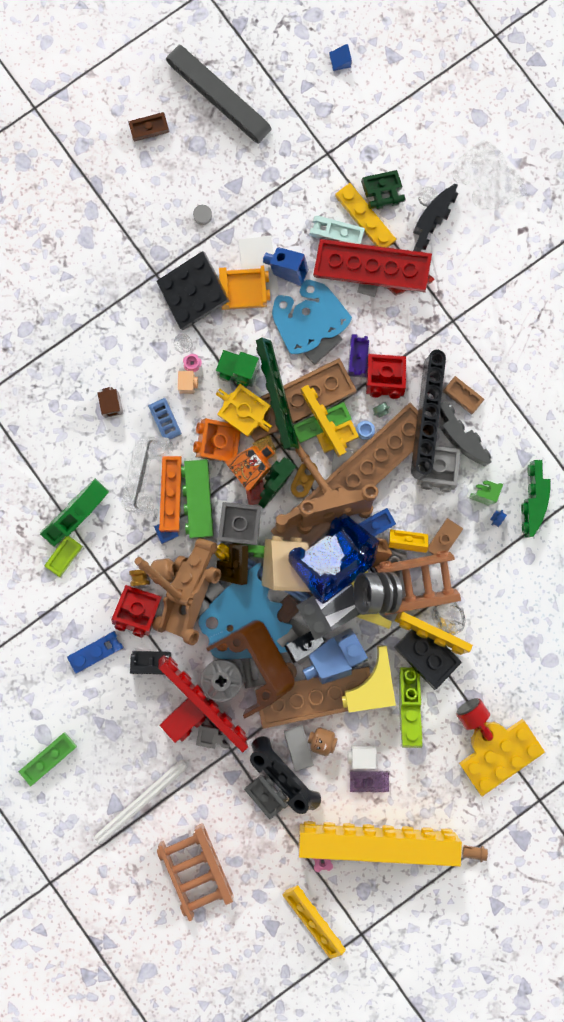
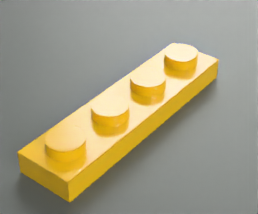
M348 183L335 193L337 200L359 227L365 228L364 233L375 246L389 248L396 242L397 239L375 212L369 209L366 201L351 183Z
M308 385L304 386L300 392L338 457L344 455L347 445L335 433L338 430L333 421L329 422L326 415L328 413L324 405H319L316 400L318 398L314 388L310 389Z
M403 611L398 613L395 618V622L399 623L401 628L406 630L412 629L417 632L418 636L423 638L429 637L439 646L445 647L446 645L452 648L451 651L456 654L469 653L472 649V644Z
M298 885L287 889L282 894L327 956L332 959L343 955L346 951L345 947L330 929L328 923L318 913L316 907L306 897L304 891Z

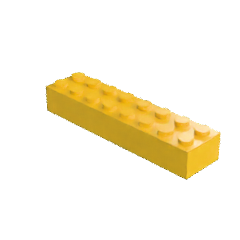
M304 821V824H299L298 850L299 858L461 867L462 841L452 829L446 828L441 829V831H433L432 828L428 827L414 830L413 827L403 826L402 829H394L390 825L374 828V825L371 824L355 827V824L352 823L336 826L333 822H324L323 825H318L313 821Z

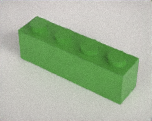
M207 459L184 461V466H181L182 478H185L186 485L182 487L183 497H187V504H184V514L188 516V523H185L186 535H189L191 539L214 537L209 462Z

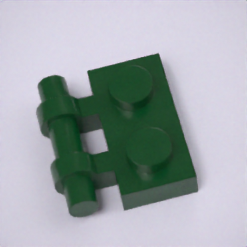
M397 170L362 177L361 183L366 198L374 197V201L368 202L369 209L376 208L378 210L388 205L397 206L399 203L406 201L404 194L398 195L397 193L403 187ZM389 193L390 197L382 199V194Z

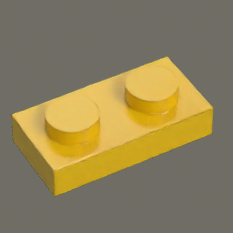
M351 420L336 426L338 431L335 433L346 444L359 438ZM324 432L316 435L324 454L334 450Z
M390 529L389 548L427 553L428 534Z

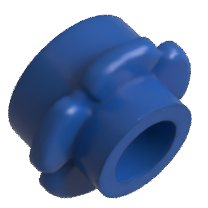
M496 510L490 518L493 521L491 525L499 528L507 514L503 510L500 512Z

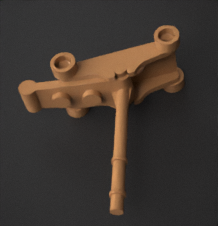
M299 444V449L295 451L301 458V462L305 464L320 486L323 495L319 498L304 500L300 506L293 508L286 515H278L276 517V531L283 533L287 527L297 523L298 531L307 534L312 530L313 525L356 514L361 518L370 517L373 512V501L378 496V488L373 484L365 485L363 490L349 491L344 488H338V491L332 490L310 460V456L306 454Z
M198 538L189 558L184 556L176 558L174 568L178 570V573L171 584L157 570H154L147 561L141 557L135 559L134 562L139 569L148 574L152 580H155L167 591L166 597L164 596L163 614L154 619L152 624L153 630L160 633L164 631L182 637L183 641L191 646L198 642L199 632L193 628L209 583L216 584L221 578L220 569L215 567L206 569L212 554L217 550V543ZM182 606H186L185 615H182L181 613Z

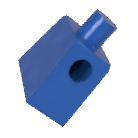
M280 247L276 248L274 254L268 252L264 254L263 263L271 266L275 276L302 286L309 271L305 254Z

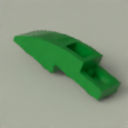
M542 460L531 461L527 468V473L531 480V484L528 485V494L531 495V498L525 499L524 503L521 504V513L524 514L522 533L525 534V538L534 537L544 519L549 503L551 479H543Z
M95 478L40 532V535L55 547L92 513L109 493V490Z

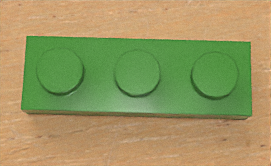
M344 402L327 409L328 415L326 417L329 422L333 421L335 426L352 420ZM315 416L294 424L295 433L300 444L323 433Z
M64 732L18 772L31 787L77 748V745Z

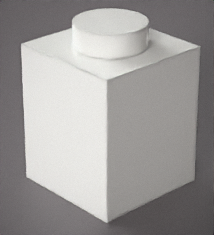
M351 746V751H348V763H351L352 769H376L375 746Z

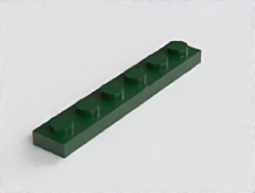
M261 337L256 340V351L260 356L261 370L266 378V389L271 398L270 405L274 410L275 424L281 436L280 443L285 450L293 451L299 449V444L272 341Z

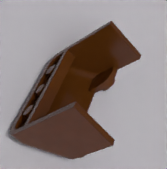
M260 620L251 621L211 643L206 648L207 651H210L226 642L228 648L236 653L248 649L266 684L257 690L256 698L258 703L245 709L244 719L273 704L294 687L295 679L266 625Z

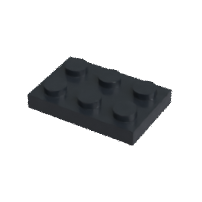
M411 629L394 648L434 690H437L462 662L446 645L445 647L439 646L434 643L433 639L420 637L416 634V631Z

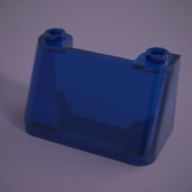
M345 513L339 518H335L330 524V533L305 551L302 547L292 549L289 553L288 561L314 597L322 604L328 602L355 581L358 574L365 573L370 569L376 559L379 540Z

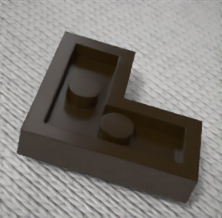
M229 544V561L217 560L216 568L221 570V581L238 585L247 584L248 545Z

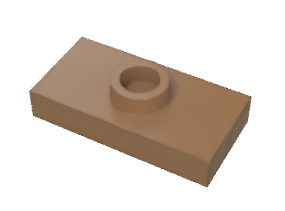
M456 376L453 377L442 391L471 415L485 400Z
M446 518L428 545V552L436 555L438 551H449L463 528Z

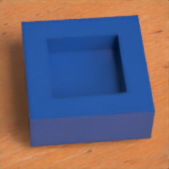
M160 524L154 526L161 544L179 537L178 532H160Z

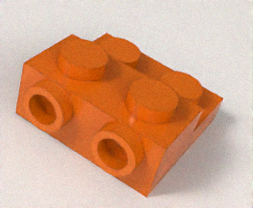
M207 418L202 419L201 423H197L196 434H199L198 441H195L193 445V452L196 453L195 457L226 462L237 455L240 431L229 423Z

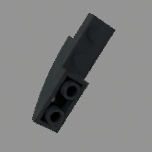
M453 184L442 191L424 210L413 231L414 234L419 235L413 251H425L430 241L427 239L428 234H433L436 225H441L443 219H448L451 209L448 207L450 203H455L459 194L456 192L458 184Z

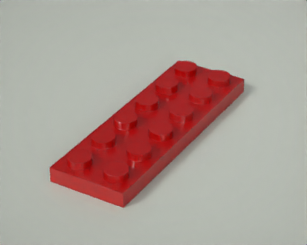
M320 239L313 276L315 278L426 293L432 253Z
M163 655L158 660L159 669L243 753L248 748L246 741L248 738L245 736V731L239 725L235 727L232 723V718L225 711L223 713L220 712L219 705L214 700L208 699L198 684L195 686L192 683V678L187 672H181L178 669V664L172 657L167 658Z

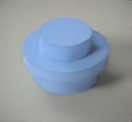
M362 421L357 425L356 431L360 439L368 440L373 437L375 427L369 421Z

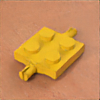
M239 384L235 391L229 395L221 390V388L216 392V396L224 400L223 406L217 415L246 437H249L254 429L259 426L267 432L273 427L264 420L271 405L243 385Z

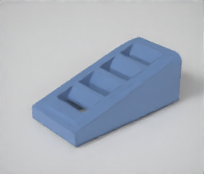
M166 398L148 405L165 442L182 434ZM162 406L166 407L161 411L155 412L156 409ZM166 413L169 414V416L164 417L160 420L158 418L159 416L164 415ZM172 420V423L162 427L161 424ZM175 427L176 430L165 434L164 431Z

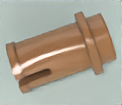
M463 845L462 858L480 860V862L487 861L488 849H485L484 846L479 848Z

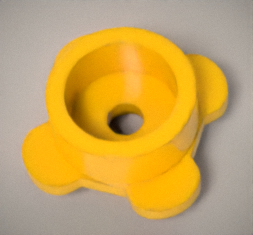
M220 543L217 545V550L214 553L215 556L220 560L228 561L229 547Z

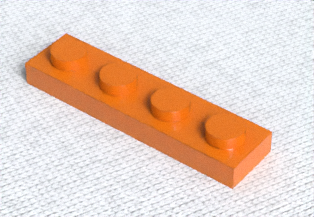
M162 456L160 532H180L181 456Z

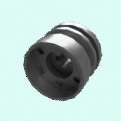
M394 572L358 574L353 586L355 607L362 615L377 614L378 612L380 614L396 613L402 602V586L397 574Z
M216 659L205 667L201 675L200 684L208 698L217 702H225L238 694L243 684V674L239 665L233 660ZM220 675H222L223 679H227L224 685L216 681Z

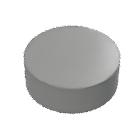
M198 205L193 211L194 220L200 225L208 224L212 219L211 209L207 205Z

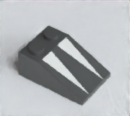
M348 576L296 605L315 640L360 615L355 607L353 585Z

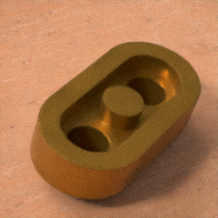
M304 463L300 465L291 484V493L297 498L306 497L315 480L311 474H305L307 467ZM297 486H303L304 490L302 492H298L296 489Z

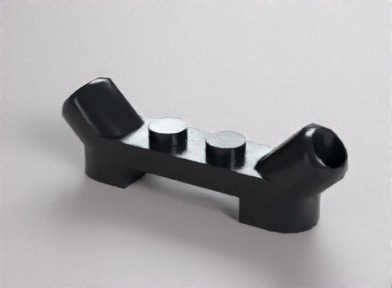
M266 736L256 738L251 744L253 753L250 756V762L259 773L264 770L289 798L287 804L296 813L305 814L308 810L317 809L321 804L320 793L309 790L272 750L270 738Z

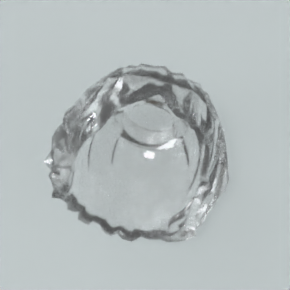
M456 602L437 605L433 608L432 619L437 628L451 635H456L463 631L466 618L463 608L459 607Z

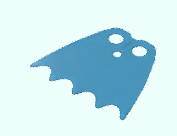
M261 563L248 570V582L246 585L234 583L229 585L200 616L198 624L202 633L209 638L208 646L231 633L227 631L228 625H232L233 631L253 620H260L266 625L280 653L287 652L285 647H282L277 640L286 635L292 628V625L278 620L277 614L282 607V603L272 602L268 599L270 589L262 586V581L257 576ZM209 617H215L218 620L217 628L209 629L206 626V620ZM217 648L210 650L212 655L219 659L252 658L248 649L238 653L231 651L229 648L223 652Z

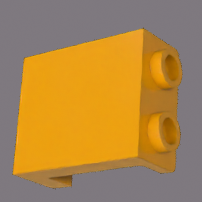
M264 265L259 269L227 271L226 267L219 268V280L230 300L221 306L222 310L267 307V301H270V289L266 290L265 283L269 282V272L265 271Z

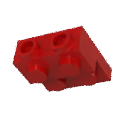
M368 354L366 394H370L374 398H378L381 395H389L391 399L404 397L406 389V356Z
M125 585L111 619L112 625H115L114 628L122 632L126 629L133 631L132 634L143 638L144 635L149 636L162 597Z

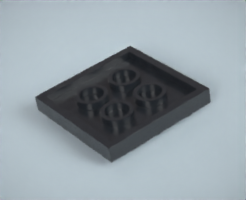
M204 251L156 281L181 330H185L230 301Z

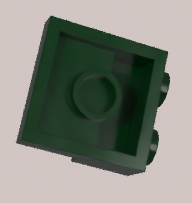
M284 457L280 462L275 461L269 469L270 471L264 478L266 482L263 488L265 489L259 495L262 499L258 505L263 509L286 484L295 470L296 466L291 460Z

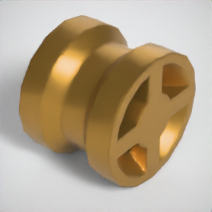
M129 571V575L132 577L130 586L150 585L147 574L144 571Z

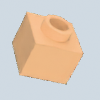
M178 371V392L181 394H194L195 388H198V377H195L194 371Z

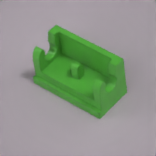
M483 481L484 485H476V488L481 490H477L475 494L471 493L469 499L485 505H492L497 503L503 484Z

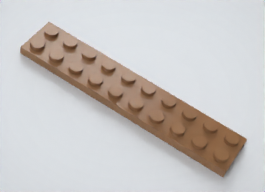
M411 402L325 480L332 490L338 491V488H344L354 491L363 490L365 485L368 484L376 486L413 452L418 410ZM423 429V432L426 435H429V432L426 429ZM320 486L304 500L321 497L323 493ZM339 519L313 525L312 530L307 534L298 531L297 523L287 527L283 533L277 532L275 527L270 532L274 536H283L284 540H290L291 537L302 538V541L309 543L310 547Z

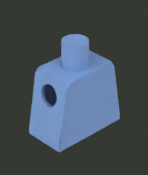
M351 628L334 637L352 669L368 661L362 645Z
M334 637L309 655L311 666L302 670L307 681L318 676L322 684L352 675V668Z

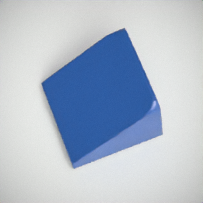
M348 44L329 52L333 71L351 67L352 58Z

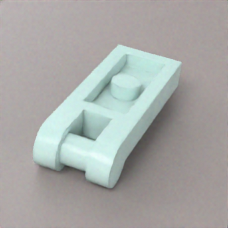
M314 216V226L310 229L309 235L314 238L361 244L365 228L322 216ZM321 226H326V230H321Z

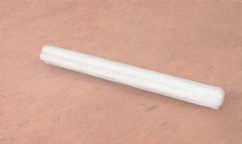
M184 760L176 763L94 836L97 843L102 844L182 774L188 768L187 763Z

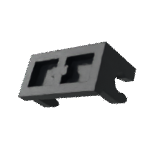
M132 651L130 674L165 675L159 669L158 660L163 655L167 658L171 657L172 652Z

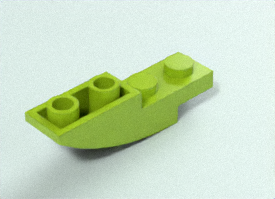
M400 667L399 715L402 748H422L420 675L413 667Z

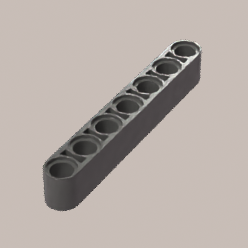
M178 44L166 57L168 64L255 143L259 144L272 130L270 124L182 45Z

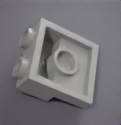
M436 446L432 472L424 479H417L416 485H421V489L431 490L432 487L440 488L441 492L455 490L458 482L461 449ZM421 447V451L427 454V450ZM419 465V470L425 472L424 467Z

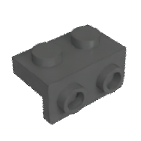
M261 773L244 790L270 820L283 808L288 807V798L282 790L279 792L276 790L274 781L268 775L265 777Z

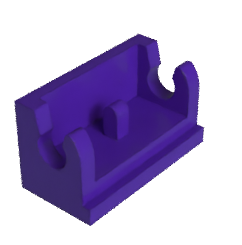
M357 334L351 335L348 362L349 376L366 378L369 350L368 336L359 338Z

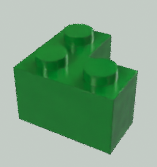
M223 350L216 368V374L223 381L229 382L233 380L237 382V385L241 384L245 388L247 386L252 387L260 367L259 358L241 351L238 355Z

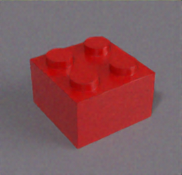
M187 698L159 726L174 743L178 740L183 742L192 732L191 728L193 726L198 728L207 717Z

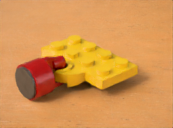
M471 699L458 708L456 716L466 730L474 729L473 736L471 737L474 753L459 762V764L481 797L545 753L523 719L506 730L497 722H486L490 717V712L481 699Z

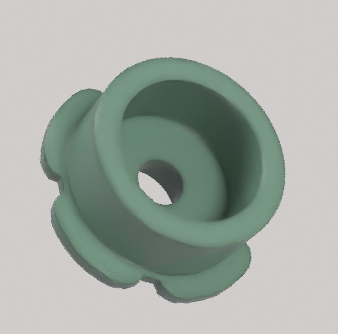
M384 402L374 407L373 411L375 414L373 415H378L380 418L388 414L390 406L388 407L387 403Z

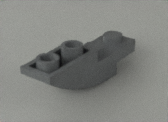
M446 400L442 402L440 415L445 423L439 428L456 449H461V453L482 466L490 464L491 455L486 448L482 447L480 443L482 441L478 433H474L473 430L465 433V426L461 420H457L455 417L453 406L450 403L448 404Z

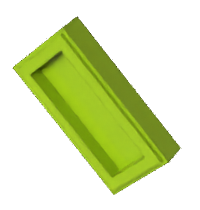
M70 536L65 537L44 566L58 577H61L83 546Z

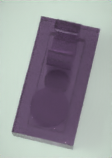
M350 771V792H389V771Z

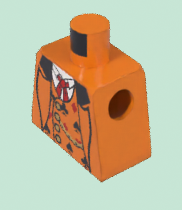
M268 445L262 450H259L257 446H252L225 463L245 489L250 491L270 471L269 469L272 465L268 459L275 453Z

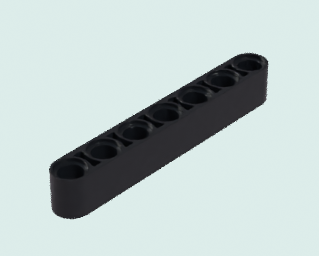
M439 349L433 350L428 355L423 367L411 463V474L418 480L424 479L429 475L434 465L446 355ZM432 358L436 359L438 363H434ZM430 376H433L436 381L431 380ZM427 393L431 394L434 399L429 398ZM425 411L430 412L432 417L427 416ZM423 429H426L429 432V435H426L423 432ZM421 447L427 450V454L421 451ZM418 465L423 466L425 472H421Z

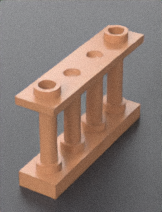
M443 550L436 552V555L394 563L384 561L375 566L377 573L402 570L406 596L402 599L400 608L396 613L461 601L460 593L457 589L451 587L448 561L455 560L451 552ZM440 563L444 587L440 592L432 590L429 565ZM421 566L425 592L423 595L416 596L413 594L410 568Z
M203 823L195 827L193 836L169 847H166L163 840L159 843L157 849L160 861H164L181 901V912L184 917L187 916L188 921L193 920V910L218 899L224 900L225 905L232 903L234 898ZM195 843L197 845L200 844L203 850L200 855L174 866L170 857L171 854ZM202 862H208L210 867L209 873L184 884L181 883L178 876L179 872ZM211 880L213 882L216 881L218 888L215 892L191 903L189 902L186 891Z

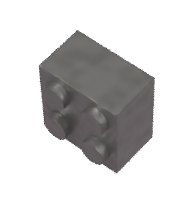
M222 502L218 541L257 545L261 506Z

